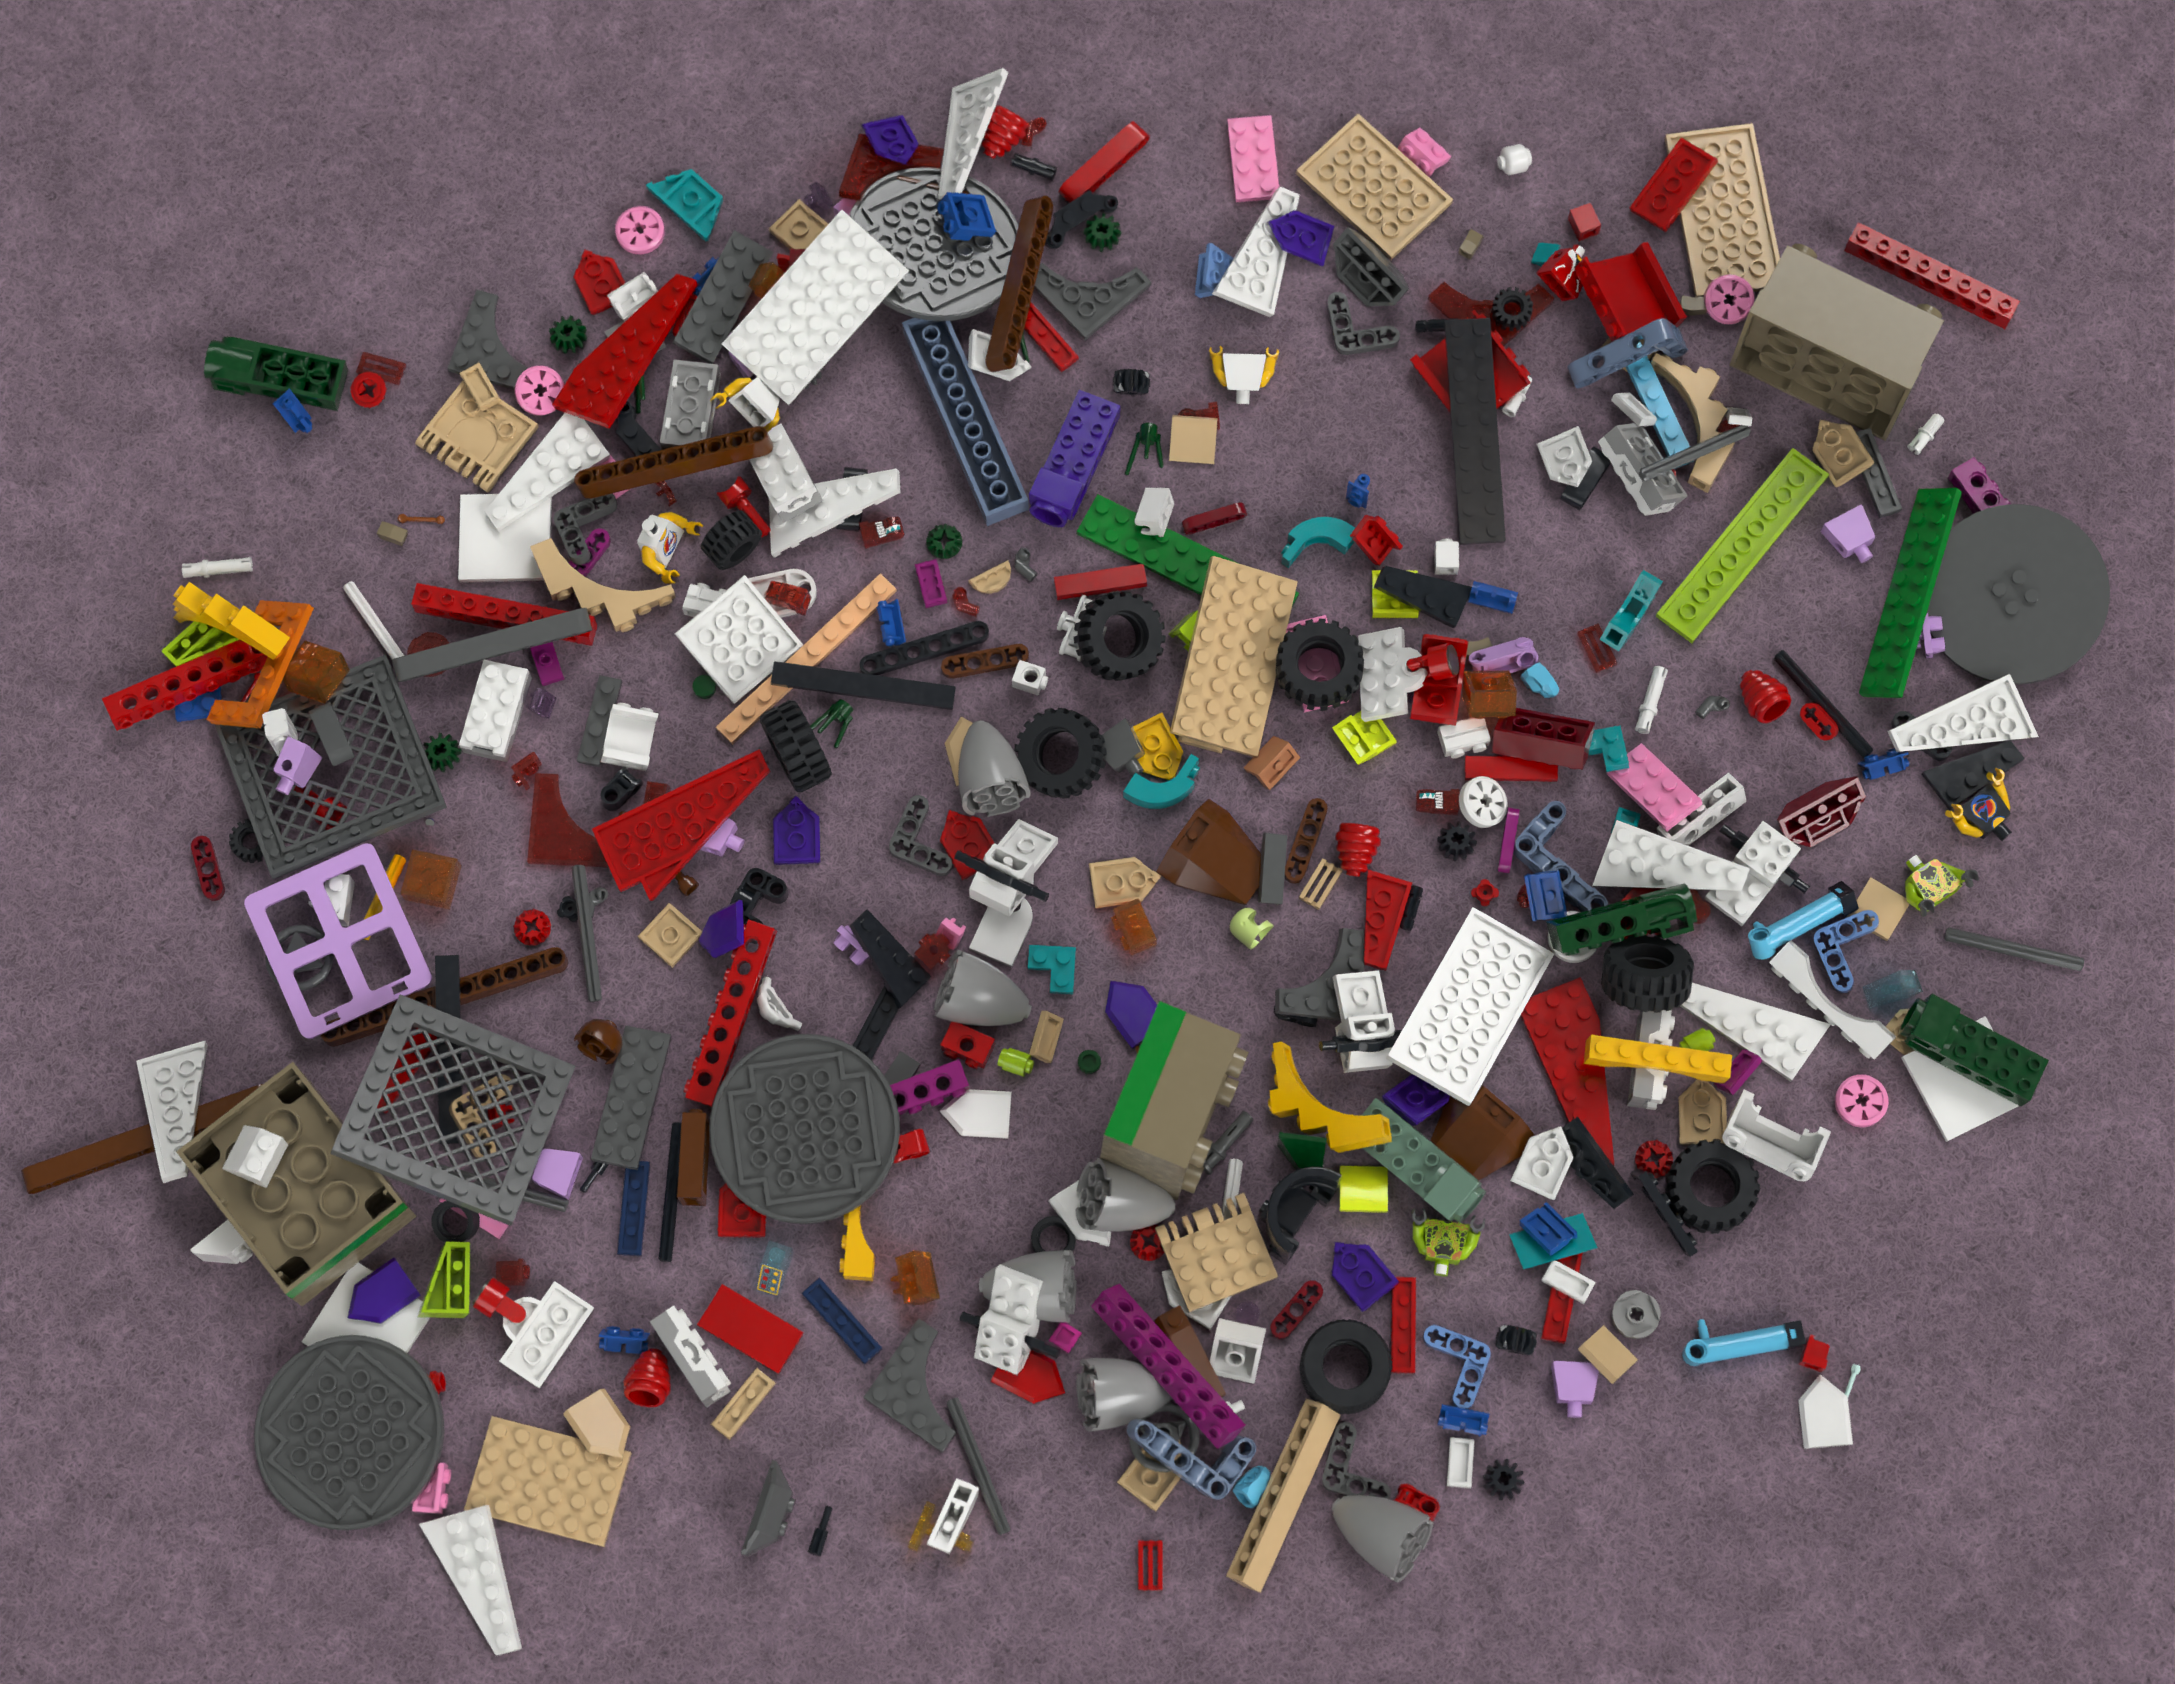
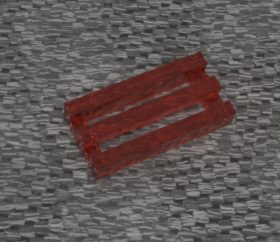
M363 352L356 373L360 375L365 372H373L378 374L385 382L400 385V379L403 377L406 363ZM366 359H368V360H372V361H375V362H379V363H383V364H386V365H390V366H393V367H397V368H398V371L393 370V369H389V368H385V367L380 366V365H374V364H371V363H367V362H365V361H366ZM363 367L369 368V369H373V370H376V371H380V372H383V373L391 374V375H394L395 377L388 376V375H384V374L377 373V372L370 371V370H366V369H363Z
M1599 623L1577 632L1596 674L1618 664L1610 646L1601 641L1610 660L1606 662L1592 631L1595 630L1599 639L1601 638L1603 631ZM1585 634L1588 635L1592 643V646L1602 665L1598 664L1595 655L1585 637Z

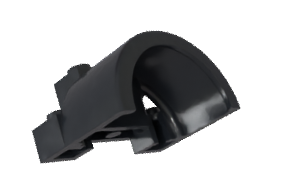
M1306 1167L1296 1170L1278 1181L1272 1190L1270 1199H1266L1259 1209V1212L1262 1213L1260 1220L1266 1223V1231L1271 1243L1269 1247L1272 1248L1271 1256L1287 1265L1300 1245L1293 1237L1317 1202L1324 1207L1330 1202L1339 1188L1342 1178L1340 1173L1324 1167ZM1310 1185L1309 1189L1312 1192L1309 1193L1302 1186Z

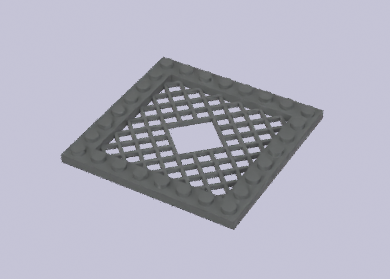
M386 654L275 699L270 706L269 711L285 709L293 724H295L299 716L308 719L303 729L296 726L295 728L297 732L301 733L298 741L302 742L305 735L315 738L311 745L313 750H315L321 739L319 734L308 731L313 721L311 716L306 713L331 702L335 712L344 715L340 724L344 732L351 734L348 742L352 751L358 752V755L339 790L309 780L303 794L293 791L296 786L293 785L289 795H285L281 803L272 800L281 777L278 776L274 784L265 781L269 771L274 772V767L272 766L278 756L275 751L265 748L269 740L264 732V723L261 729L215 724L272 879H276L447 808ZM363 690L372 693L368 702L358 699ZM376 696H378L382 707L373 704ZM341 699L351 701L347 711L337 708ZM356 703L365 706L361 716L351 713ZM370 708L380 711L375 721L365 718ZM384 714L386 716L389 726L380 723ZM348 717L358 720L354 730L344 727ZM363 722L373 725L368 735L359 732ZM377 727L387 730L383 739L373 737ZM391 732L396 744L387 741ZM255 734L265 737L261 746L251 744ZM355 736L365 738L361 748L351 745ZM370 740L380 744L376 753L366 750ZM384 746L394 748L390 758L380 755ZM249 748L257 750L254 759ZM398 752H400L404 763L394 760ZM262 753L272 755L267 765L258 762ZM363 754L373 757L368 767L358 764ZM377 759L387 762L383 772L373 769ZM392 764L402 767L397 777L387 774ZM256 766L265 769L261 778ZM356 768L366 771L361 781L351 778ZM406 769L411 782L402 779ZM370 773L380 776L376 786L366 783ZM385 778L395 781L390 791L380 788ZM349 782L358 785L354 795L344 792ZM399 783L409 786L405 796L395 793ZM264 786L272 788L268 797ZM312 786L322 789L318 799L308 796ZM363 787L373 790L368 800L358 797ZM413 789H414L415 792H416V794L411 795V793H412V791H413ZM327 791L337 794L332 804L322 801ZM378 792L388 795L383 805L373 802ZM291 795L301 798L296 808L286 805ZM341 796L351 799L347 809L337 806ZM392 797L400 799L399 801L389 804ZM305 800L315 803L310 813L300 810ZM356 801L366 804L361 814L351 811ZM270 804L279 807L275 816ZM320 805L330 808L325 818L315 815ZM370 806L379 808L375 811L367 813ZM283 809L293 812L289 822L279 819ZM334 810L344 813L339 823L329 820ZM298 814L308 817L303 827L293 824ZM349 815L357 817L345 823ZM312 819L322 822L318 832L308 829ZM277 823L286 826L282 834ZM327 824L335 826L329 830L324 831ZM291 828L300 831L296 841L286 838ZM305 833L314 835L312 837L302 840ZM284 842L289 843V844H292V845L286 847V845H285Z
M400 994L330 1154L512 1226L576 1066ZM412 1027L417 1028V1030L410 1032ZM423 1033L427 1043L416 1046L412 1036ZM429 1034L437 1036L439 1039L432 1041ZM406 1039H408L412 1048L402 1051ZM445 1042L449 1052L439 1055L434 1045ZM451 1043L459 1045L461 1048L454 1050ZM430 1047L434 1057L423 1060L419 1050ZM467 1051L471 1061L461 1064L456 1054ZM472 1051L483 1055V1057L476 1059ZM414 1052L419 1062L408 1065L404 1055ZM452 1056L456 1066L445 1069L441 1059ZM398 1058H400L403 1067L393 1070ZM489 1060L493 1070L483 1073L478 1063ZM494 1060L505 1064V1066L498 1068ZM436 1061L441 1071L430 1074L426 1064ZM474 1065L478 1075L468 1078L463 1068ZM421 1066L426 1076L415 1079L411 1069ZM511 1069L515 1079L505 1082L500 1072ZM516 1069L528 1074L520 1077ZM459 1070L463 1080L452 1083L448 1073ZM406 1071L410 1081L399 1084L396 1074ZM496 1074L500 1084L490 1087L485 1077ZM443 1075L448 1085L437 1088L433 1078ZM391 1076L395 1086L385 1089ZM533 1078L537 1088L527 1091L522 1081ZM538 1078L544 1080L543 1085H541ZM481 1079L485 1089L475 1092L470 1082ZM428 1080L433 1090L422 1093L418 1083ZM518 1083L522 1093L512 1096L507 1086ZM466 1084L484 1123L443 1136L425 1098ZM413 1085L417 1096L407 1099L402 1089ZM503 1088L507 1098L497 1101L492 1091ZM398 1091L402 1101L391 1104L387 1094ZM539 1092L534 1104L529 1095ZM488 1093L492 1103L482 1106L478 1096ZM381 1097H383L387 1106L376 1109ZM525 1097L529 1107L519 1110L514 1100ZM420 1100L424 1110L414 1113L409 1103ZM510 1102L514 1112L504 1115L500 1105ZM405 1105L409 1115L398 1118L394 1108ZM495 1107L499 1117L489 1121L485 1110ZM389 1110L394 1120L383 1123L379 1113ZM532 1111L526 1124L522 1114ZM427 1114L432 1124L421 1127L416 1117ZM374 1115L378 1125L368 1129ZM517 1116L521 1126L511 1130L507 1119ZM412 1119L416 1129L405 1132L401 1122ZM502 1121L506 1132L496 1135L492 1125ZM397 1125L401 1134L390 1138L386 1128ZM487 1127L492 1137L481 1140L476 1130ZM434 1128L438 1138L428 1142L424 1131ZM381 1130L385 1140L374 1143L370 1133ZM523 1131L518 1144L514 1134ZM472 1132L476 1142L465 1145L461 1135ZM419 1133L423 1144L412 1147L408 1137ZM509 1136L514 1146L503 1149L499 1139ZM456 1137L461 1147L450 1151L446 1141ZM403 1139L408 1149L397 1152L392 1142ZM494 1141L499 1151L488 1154L483 1144ZM441 1143L446 1153L435 1156L430 1146ZM388 1144L390 1149L383 1147V1145ZM479 1146L483 1157L473 1160L468 1150ZM426 1148L430 1158L419 1161L415 1151ZM516 1150L510 1163L506 1153ZM464 1152L468 1162L457 1165L453 1155ZM410 1153L412 1158L405 1155ZM501 1155L506 1165L495 1169L491 1158ZM448 1157L453 1167L442 1171L438 1160ZM486 1161L491 1171L480 1174L475 1164ZM433 1162L435 1167H432L428 1164ZM471 1166L475 1176L464 1179L460 1169ZM508 1170L502 1183L498 1173ZM455 1171L457 1176L452 1175L450 1173ZM493 1175L498 1185L487 1189L483 1178ZM478 1180V1182H479L480 1185H477V1184L472 1183V1182Z

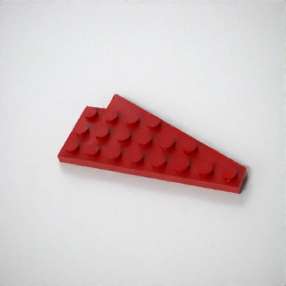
M761 750L754 751L592 828L619 891L623 892L642 883L649 900H655L770 773Z

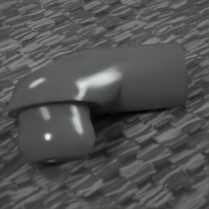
M1020 548L1015 555V569L1032 582L1038 573L1029 566L1030 551L1027 548Z
M1709 696L1695 711V714L1704 719L1710 711L1727 710L1730 706V701L1723 696Z
M598 887L589 892L592 918L595 906L605 901L608 897V891L605 888Z

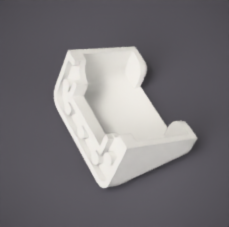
M1743 1090L1727 1122L1722 1137L1723 1142L1729 1148L1747 1155L1797 1181L1809 1180L1818 1165L1831 1131L1820 1127L1817 1132L1809 1133L1810 1130L1805 1128L1802 1135L1759 1115L1762 1107L1754 1105L1753 1098L1755 1094Z

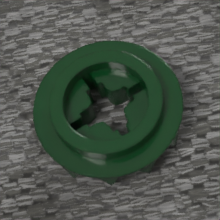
M946 523L940 526L936 525L928 533L926 539L927 548L937 558H952L961 550V533L955 526H950ZM944 533H946L947 539L951 540L946 543L945 549H943L942 543L938 541L942 539Z

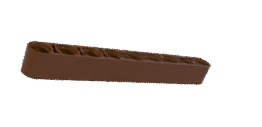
M1047 195L1025 201L986 354V366L991 372L1012 369L1016 363L1053 213V202Z
M756 426L583 469L575 475L574 482L584 498L592 499L765 456L772 451L773 443L767 430L762 426Z

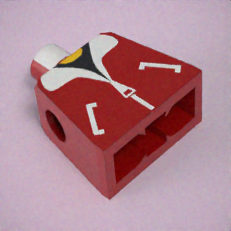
M1579 245L1556 250L1536 273L1561 301L1577 299L1583 286L1574 269L1585 253L1584 248Z

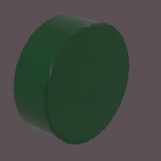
M700 675L693 681L692 687L697 697L708 699L714 695L716 684L710 676Z
M1085 1050L1079 1055L1078 1067L1083 1073L1093 1074L1099 1070L1101 1058L1096 1051Z

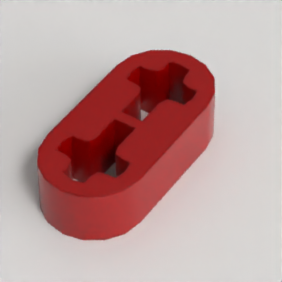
M1813 702L1803 705L1800 710V717L1818 738L1827 741L1837 736L1839 731L1838 725L1819 704ZM1808 708L1816 709L1814 714L1819 719L1818 721L1814 717H1807L1809 713ZM1821 722L1824 726L1830 725L1832 727L1830 729L1831 735H1824L1822 733L1824 728L1821 726Z

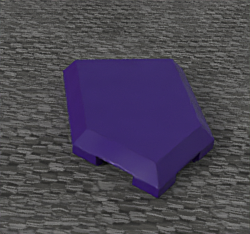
M903 115L862 124L866 136L879 156L906 164L918 147V141Z
M1296 210L1268 222L1283 251L1324 266L1334 230L1333 225Z
M795 796L773 818L774 864L776 865L820 862V818Z
M738 900L709 916L699 938V943L713 958H717L744 944L743 900Z
M1111 981L1105 1013L1131 1049L1142 1043L1157 1004L1144 986Z
M1411 1074L1385 1093L1382 1099L1388 1107L1411 1126H1416L1449 1102V1095Z
M1335 1242L1332 1276L1357 1307L1364 1312L1394 1288L1399 1281L1369 1245Z
M395 1257L354 1285L348 1319L382 1324L421 1296Z

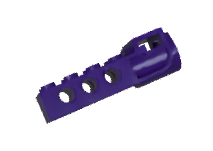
M1078 390L1043 468H1040L1029 493V504L1031 505L1029 511L1036 519L1053 527H1064L1067 520L1072 521L1120 418L1121 405Z

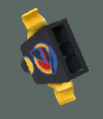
M1995 768L1997 773L1995 778L1993 773H1987L1986 777L1988 780L1993 781L1992 785L1990 783L1987 784L1963 806L1951 804L1954 812L1946 810L1945 815L1953 818L1954 824L1962 834L1985 839L1993 832L2003 841L2012 833L2003 823L2011 813L2008 794L2003 782L2005 774L2001 769Z

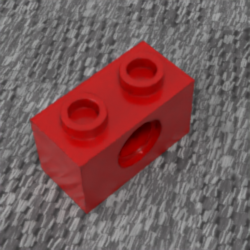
M951 1022L940 1046L941 1050L944 1051L943 1054L948 1058L956 1060L958 1057L965 1060L964 1064L973 1069L978 1067L984 1069L996 1043L995 1039L963 1024ZM965 1042H970L974 1046L970 1051H963L961 1045Z

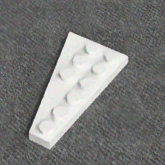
M1004 68L952 88L938 199L940 200L947 192L962 193L1009 73Z
M1283 187L1276 189L1214 289L1213 295L1268 317L1274 315L1287 252L1281 249L1268 222L1293 210H1297L1299 194Z
M564 413L484 512L499 532L572 484L575 475L579 471L599 466L610 459L611 456L584 419Z
M890 469L815 483L823 501L783 523L769 499L771 555L775 558L781 555V552L787 548H794L800 545L799 542L809 537L814 538L843 523L847 517L853 514L856 516L862 513L863 509L873 504L877 505L899 494V471L897 469Z
M2010 674L1887 731L1896 752L2039 737Z
M1616 820L1592 886L1669 888L1685 883L1689 889L1742 891L1750 868Z
M1692 983L1690 997L1680 1006L1740 1048L1759 1055L1763 1060L1762 1063L1790 1082L1831 1025Z
M206 1041L136 1061L163 1183L186 1177L188 1174V1167L176 1151L193 1139L207 1051Z
M489 1505L419 1524L495 1655H502L522 1649Z

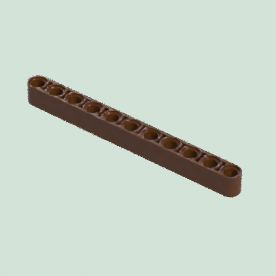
M553 947L461 977V1005L561 973L568 966V958L562 949ZM561 956L562 961L559 964H551L553 957ZM533 963L540 964L537 971H529V967ZM517 971L515 978H506L508 972ZM494 978L495 982L492 986H484L486 979ZM436 986L406 996L418 1002L427 1000V1005L436 1009ZM465 986H472L470 993L462 994V989ZM397 1001L333 1029L337 1030V1035L332 1039L327 1038L329 1032L320 1036L327 1045L336 1047L382 1032ZM382 1015L380 1023H372L374 1016ZM337 1018V1019L328 1021V1022H326V1023H327V1025H328V1024H331V1023H333V1022H335V1021H337V1020H339V1019H341V1018ZM354 1022L360 1023L356 1031H350L351 1024Z
M263 1084L198 1106L193 1138ZM150 1123L25 1167L21 1170L27 1193L36 1194L154 1152L155 1147Z

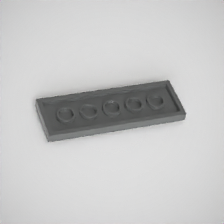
M734 230L676 335L673 344L701 360L713 364L723 346L722 343L729 335L773 252Z
M625 1025L622 1036L623 1044L616 1059L591 1156L592 1161L638 1170L672 1038L671 1034Z

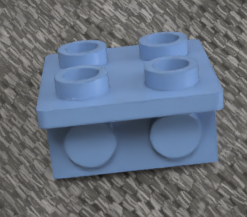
M1212 243L1207 244L1206 253L1199 254L1195 295L1199 298L1213 296L1214 289L1234 259Z

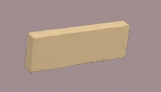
M756 1368L711 1425L731 1440L776 1383Z

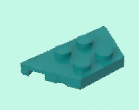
M692 169L683 171L679 175L665 177V180L654 184L652 182L646 184L647 190L706 243L709 241L723 203L722 195Z

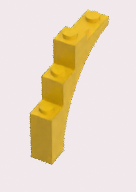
M190 582L185 587L180 585L173 595L177 598L173 603L176 606L173 610L177 612L173 618L178 622L195 621L215 627L244 641L272 660L278 656L290 639L289 636L243 605L238 609L217 593L212 598Z
M1282 1041L1273 1043L1274 1051H1272L1271 1056L1276 1067L1274 1081L1278 1089L1269 1090L1268 1106L1272 1114L1280 1118L1298 1115V1127L1308 1135L1328 1132L1326 1133V1142L1330 1149L1338 1153L1392 1142L1390 1122L1387 1117L1381 1114L1367 1116L1349 1115L1327 1108L1309 1092L1302 1082L1294 1065L1291 1047Z

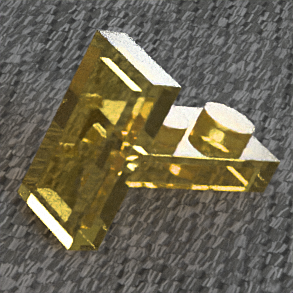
M926 1501L908 1544L910 1550L918 1553L924 1536H931L936 1522L934 1525L930 1524L937 1508L935 1504ZM961 1532L954 1547L970 1553L974 1543L970 1541L971 1536Z

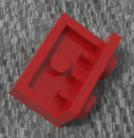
M1365 515L1350 534V537L1373 564L1380 566L1392 549L1401 550L1403 545L1398 541L1399 537L1387 528V523L1379 516Z

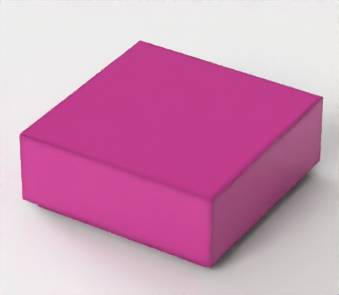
M1060 1322L1049 1338V1341L1069 1354L1082 1333L1071 1325Z

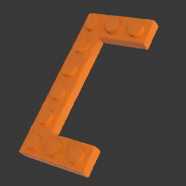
M259 601L254 613L274 626H281L280 631L289 636L290 639L274 660L269 657L267 658L248 703L215 700L206 719L207 721L217 725L261 729L263 724L262 715L270 709L314 609L311 605L307 603Z

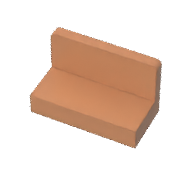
M1273 736L1259 750L1258 757H1253L1244 766L1246 772L1255 775L1266 789L1271 790L1300 759V756L1289 742Z

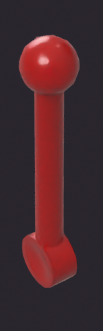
M256 673L254 675V681L247 690L244 697L242 698L241 702H246L249 698L260 676V673Z

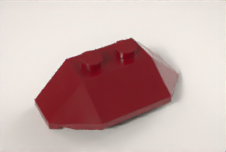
M1854 776L1825 782L1787 803L1777 819L1783 836L1794 843L1813 847L1849 827L1857 815L1861 803L1866 798L1859 778Z

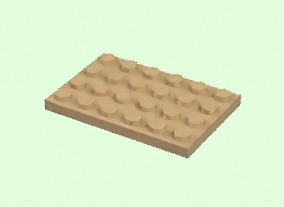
M1359 114L1296 170V174L1390 260L1453 203V199Z
M492 1416L464 1511L489 1505L491 1516L494 1519L605 1547L631 1452L624 1450L622 1459L611 1455L589 1453L579 1438Z

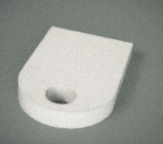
M788 569L748 578L780 618L805 612L813 605L816 599L817 590L813 578L800 569ZM803 584L811 586V590L807 594H801L798 589ZM788 591L796 592L790 608L779 603L773 604L776 602L770 600L771 594L785 599Z
M1023 898L1020 902V909L1012 912L1010 916L987 907L969 950L1012 968L1032 924V909L1028 901Z

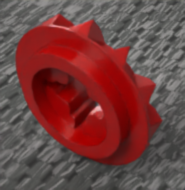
M365 372L353 380L351 396L361 407L371 408L379 406L382 400L385 399L387 388L385 381L378 374ZM364 383H366L370 387L375 386L372 390L374 397L370 396L369 394L364 395V392L366 391V386Z
M534 908L528 911L524 910L522 914L516 917L515 924L513 925L517 939L529 946L543 943L551 932V923L548 916L543 911ZM535 921V925L540 932H538L537 930H531L530 932H527L528 927L526 926L525 922H529L530 924H532Z
M1658 1140L1646 1141L1639 1146L1635 1154L1637 1168L1647 1173L1651 1172L1655 1178L1666 1175L1674 1162L1672 1151L1668 1148L1667 1144ZM1651 1150L1656 1156L1663 1155L1658 1160V1167L1653 1161L1645 1162L1651 1157Z
M1154 1224L1146 1228L1133 1230L1130 1237V1247L1134 1255L1139 1259L1153 1261L1164 1254L1155 1230L1158 1225ZM1155 1234L1153 1239L1155 1246L1149 1245L1143 1250L1145 1241L1141 1235L1149 1238Z

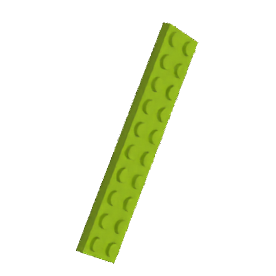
M1792 448L1662 606L1656 617L1690 643H1693L1820 488L1829 474Z

